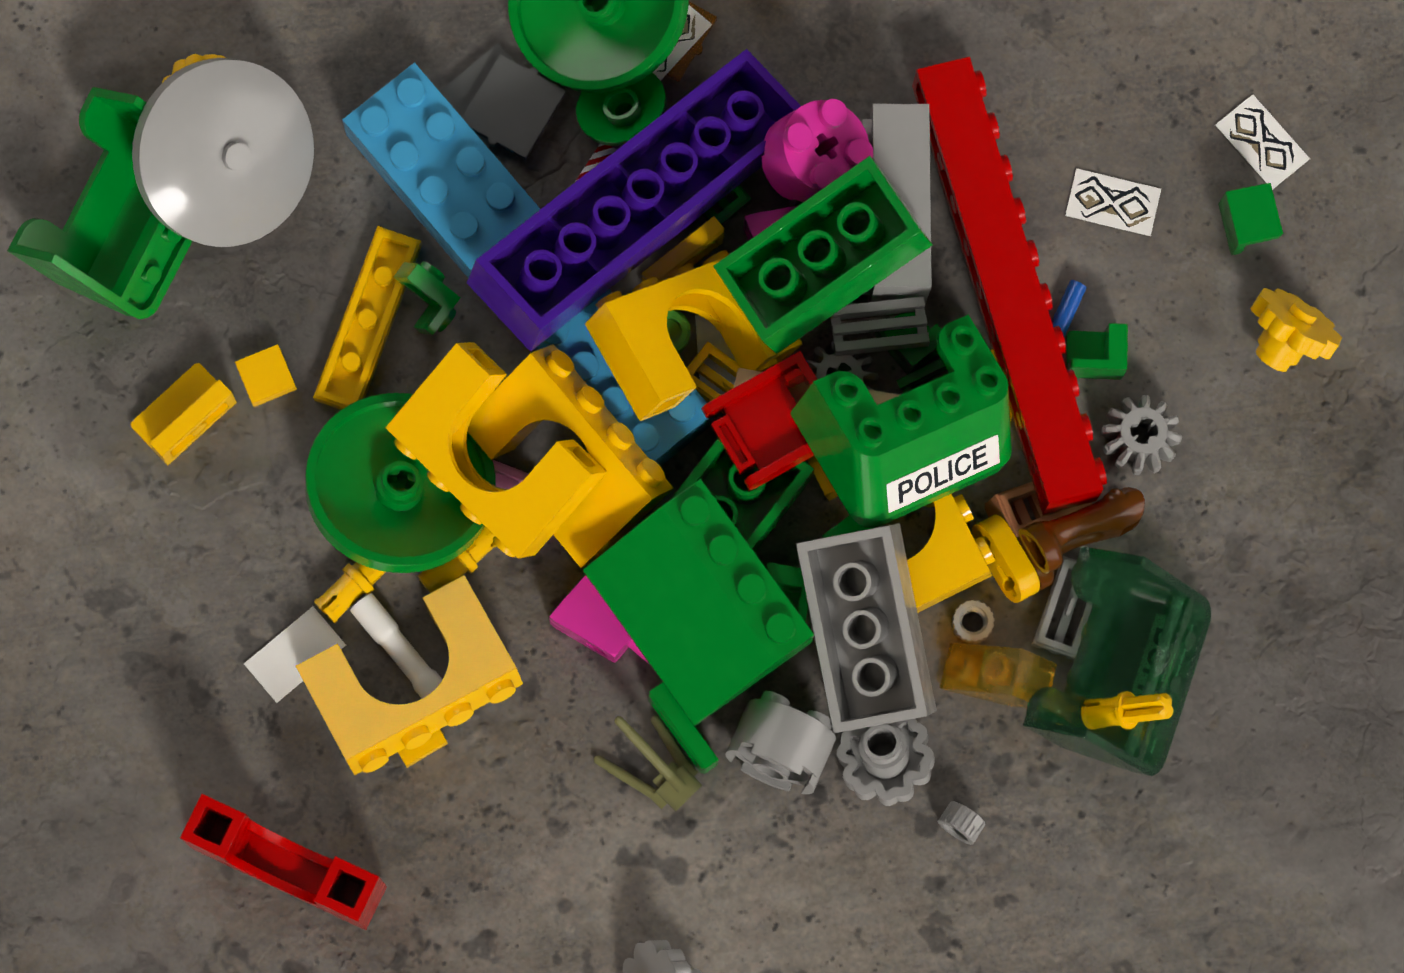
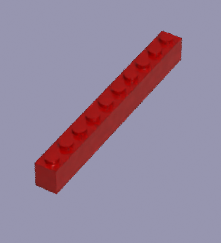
M970 56L916 69L912 84L917 104H929L931 150L996 361L1008 381L1009 406L1042 514L1045 515L1095 502L1103 491L1102 485L1107 484L1105 468L1101 458H1094L1089 444V441L1093 440L1092 426L1086 413L1080 414L1075 399L1080 394L1077 377L1072 369H1066L1062 354L1066 353L1064 335L1059 326L1053 327L1048 310L1053 308L1051 293L1046 283L1040 284L1035 269V267L1039 266L1037 248L1033 240H1026L1022 227V224L1026 223L1024 206L1020 197L1013 198L1009 185V182L1013 180L1012 168L1006 154L1000 155L996 140L1000 138V132L996 116L993 112L987 113L983 97H986L987 91L983 74L980 70L974 71Z

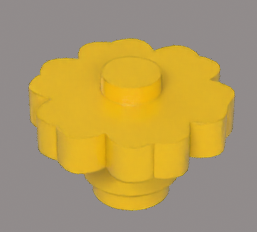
M1263 288L1250 308L1259 317L1257 320L1259 325L1264 328L1258 338L1259 346L1255 351L1256 355L1275 370L1286 372L1291 365H1297L1303 355L1312 359H1317L1319 356L1330 359L1342 340L1341 335L1333 330L1335 327L1334 323L1325 317L1320 310L1306 304L1298 296L1287 293L1279 288L1275 289V291Z

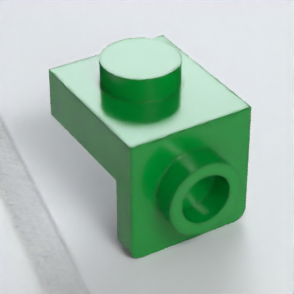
M425 261L420 265L418 263L404 262L394 275V278L429 305L415 323L414 328L422 334L433 335L436 331H443L455 317L456 310L454 306L461 297L442 283L446 277L431 264Z

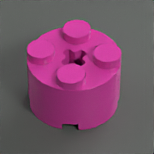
M837 99L816 100L804 104L776 121L769 128L764 139L766 144L765 155L762 156V167L767 180L777 193L791 201L795 199L805 202L867 157L871 156L873 158V147L869 142L861 121L852 111L846 108L842 101Z

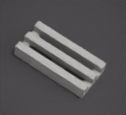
M924 297L845 306L830 317L835 356L929 346L930 341L929 333L927 332ZM915 312V316L841 324V320ZM917 328V334L843 342V335Z
M1063 556L1062 565L1055 574L1054 582L1052 583L1031 646L1039 649L1044 648L1049 650L1050 653L1066 656L1067 659L1077 661L1107 571ZM1068 569L1076 571L1054 639L1051 640L1045 636ZM1087 575L1093 577L1094 580L1072 645L1068 646L1063 644L1085 576Z

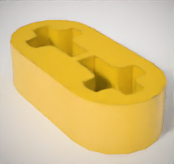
M995 514L973 525L972 536L974 540L983 536L996 560L987 566L1005 596L1010 601L1019 603L1038 593L1040 581L1037 572L1007 522L1001 516Z

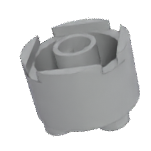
M764 691L761 699H751L748 701L726 751V758L732 762L736 755L743 761L740 770L765 784L785 791H790L792 784L803 785L804 788L801 794H812L836 741V736L831 731V718L813 710H809L807 714L790 707V701L784 696L775 692Z

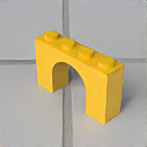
M727 250L714 254L704 261L703 266L694 268L691 263L686 264L673 271L667 277L668 279L661 282L658 281L657 277L647 279L637 285L632 290V293L623 296L621 291H616L605 296L596 303L598 310L585 323L586 328L639 421L675 408L697 388L670 339L667 328L668 311L685 310L698 314L708 320L720 332L742 369L763 372L788 358L802 345L799 338L776 354L761 340L713 267L729 255Z
M475 342L456 343L385 428L396 438L394 444L404 455L414 460L418 459L429 470L427 477L436 487L445 492L450 491L462 503L460 509L467 518L476 524H483L495 536L493 542L503 553L510 557L516 556L518 559L535 556L607 471L574 439L557 441L528 476L513 488H500L483 479L470 461L466 444L467 431L475 412L507 374Z
M552 344L530 353L489 395L473 415L468 427V433L491 460L514 450L543 420L560 423L571 429L581 439L588 454L607 473L553 535L579 567L582 568L592 563L623 538L673 487L665 478V473L661 466L648 458L637 445L630 429L618 422L607 409L600 393L588 386L576 372L569 356Z
M815 455L807 459L809 465L814 468L813 473L826 498L830 501L838 497ZM950 494L934 501L936 520L933 533L924 548L915 556L907 559L917 613L992 576L987 565L996 560L983 536L974 540L966 524L973 520L974 517L962 494L954 498Z
M465 575L422 597L449 651V662L445 676L436 689L426 697L412 703L398 705L385 703L370 696L360 685L338 643L296 665L302 680L354 776L362 771L369 773L381 768L388 762L390 756L404 748L411 750L420 747L431 738L432 733L447 725L453 727L464 723L472 717L474 710L489 702L496 704L508 699L515 693L516 688L523 684L517 667Z

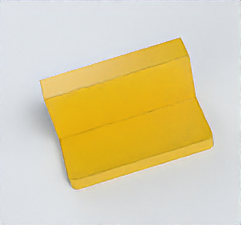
M195 363L142 411L130 425L168 466L237 402L233 393L220 379L217 381L200 363Z

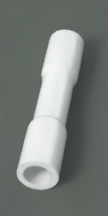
M373 593L366 595L351 608V613L407 676L421 699L429 695L442 681L440 675L428 666L399 630L398 624Z

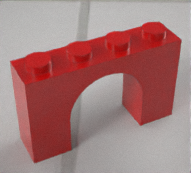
M201 794L180 836V839L193 850L364 930H367L387 888L379 876L337 856L331 859L305 848L257 824L245 813L204 794Z

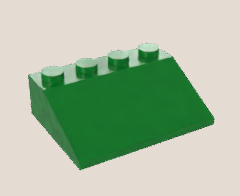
M701 479L662 505L583 569L586 577L694 726L812 643L814 633Z

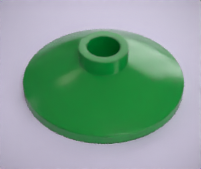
M653 72L643 80L624 89L604 93L581 92L576 106L577 120L582 131L591 140L603 145L620 146L665 112L667 104L666 92L662 82Z

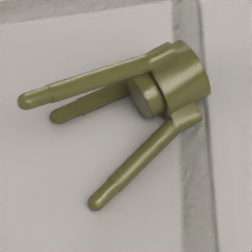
M617 716L614 720L615 724L660 772L652 781L658 789L656 790L602 756H595L594 763L649 797L660 809L668 804L676 812L702 786L694 777L698 771L686 760L658 716H652L650 721L677 765L673 761L667 765L633 727L621 716Z

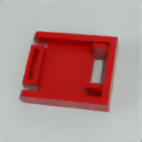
M801 351L720 395L701 408L706 418H711L722 411L724 412L725 416L711 423V427L739 474H744L755 467L758 469L757 472L744 480L749 490L758 488L814 456L790 414L797 403L789 389L802 382H805L809 388L813 381L818 380Z

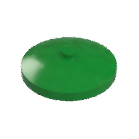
M508 0L511 29L525 58L541 74L564 87L588 93H604L624 89L636 84L654 72L667 59L676 46L683 32L689 7V0Z
M386 393L370 396L348 405L335 414L323 426L310 449L305 473V494L308 508L316 526L326 540L351 560L369 568L392 573L420 572L441 566L469 548L485 527L483 524L474 523L463 514L460 509L462 503L450 491L445 492L439 489L427 477L429 470L418 459L414 460L407 457L395 446L394 440L396 438L385 427L411 398L413 394ZM467 431V451L473 467L483 479L496 486L493 460L488 457Z

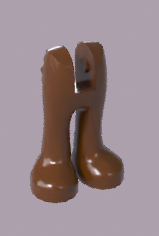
M1131 487L1123 489L1113 488L1094 504L1050 521L1034 522L1018 530L1019 538L1017 540L1037 572L1040 581L1039 591L1054 582V570L1062 565V555L1087 544L1120 537L1137 527L1145 510V499L1142 492Z

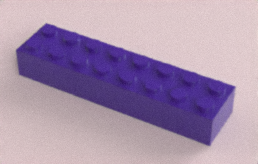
M745 49L477 258L467 284L531 352L762 167V156L765 155L766 140L764 141L767 131L776 121L798 109L801 105L748 49Z

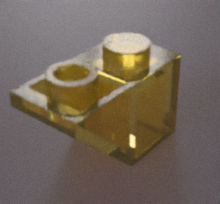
M950 643L940 689L1011 707L1047 710L1057 664L1022 648Z

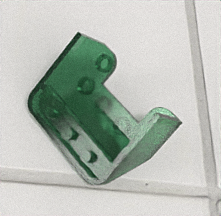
M1082 546L1077 562L1071 571V583L1078 598L1092 606L1087 623L1082 629L1081 642L1073 666L1068 672L1064 693L1051 687H1042L1037 690L1027 704L1023 726L1061 748L1134 773L1154 776L1163 768L1209 629L1211 621L1210 603L1206 597L1144 556ZM1123 691H1129L1135 696L1167 693L1172 698L1174 711L1169 719L1138 722L1137 726L1133 729L1127 730L1121 726H1111L1091 730L1082 721L1081 708L1085 706L1084 701L1087 699L1112 698Z

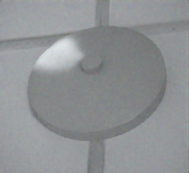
M233 58L206 59L190 64L175 72L149 98L135 129L132 150L133 170L144 202L153 215L168 229L177 235L203 245L215 247L239 246L253 242L272 232L297 207L311 176L314 141L311 124L302 102L281 77L260 65Z

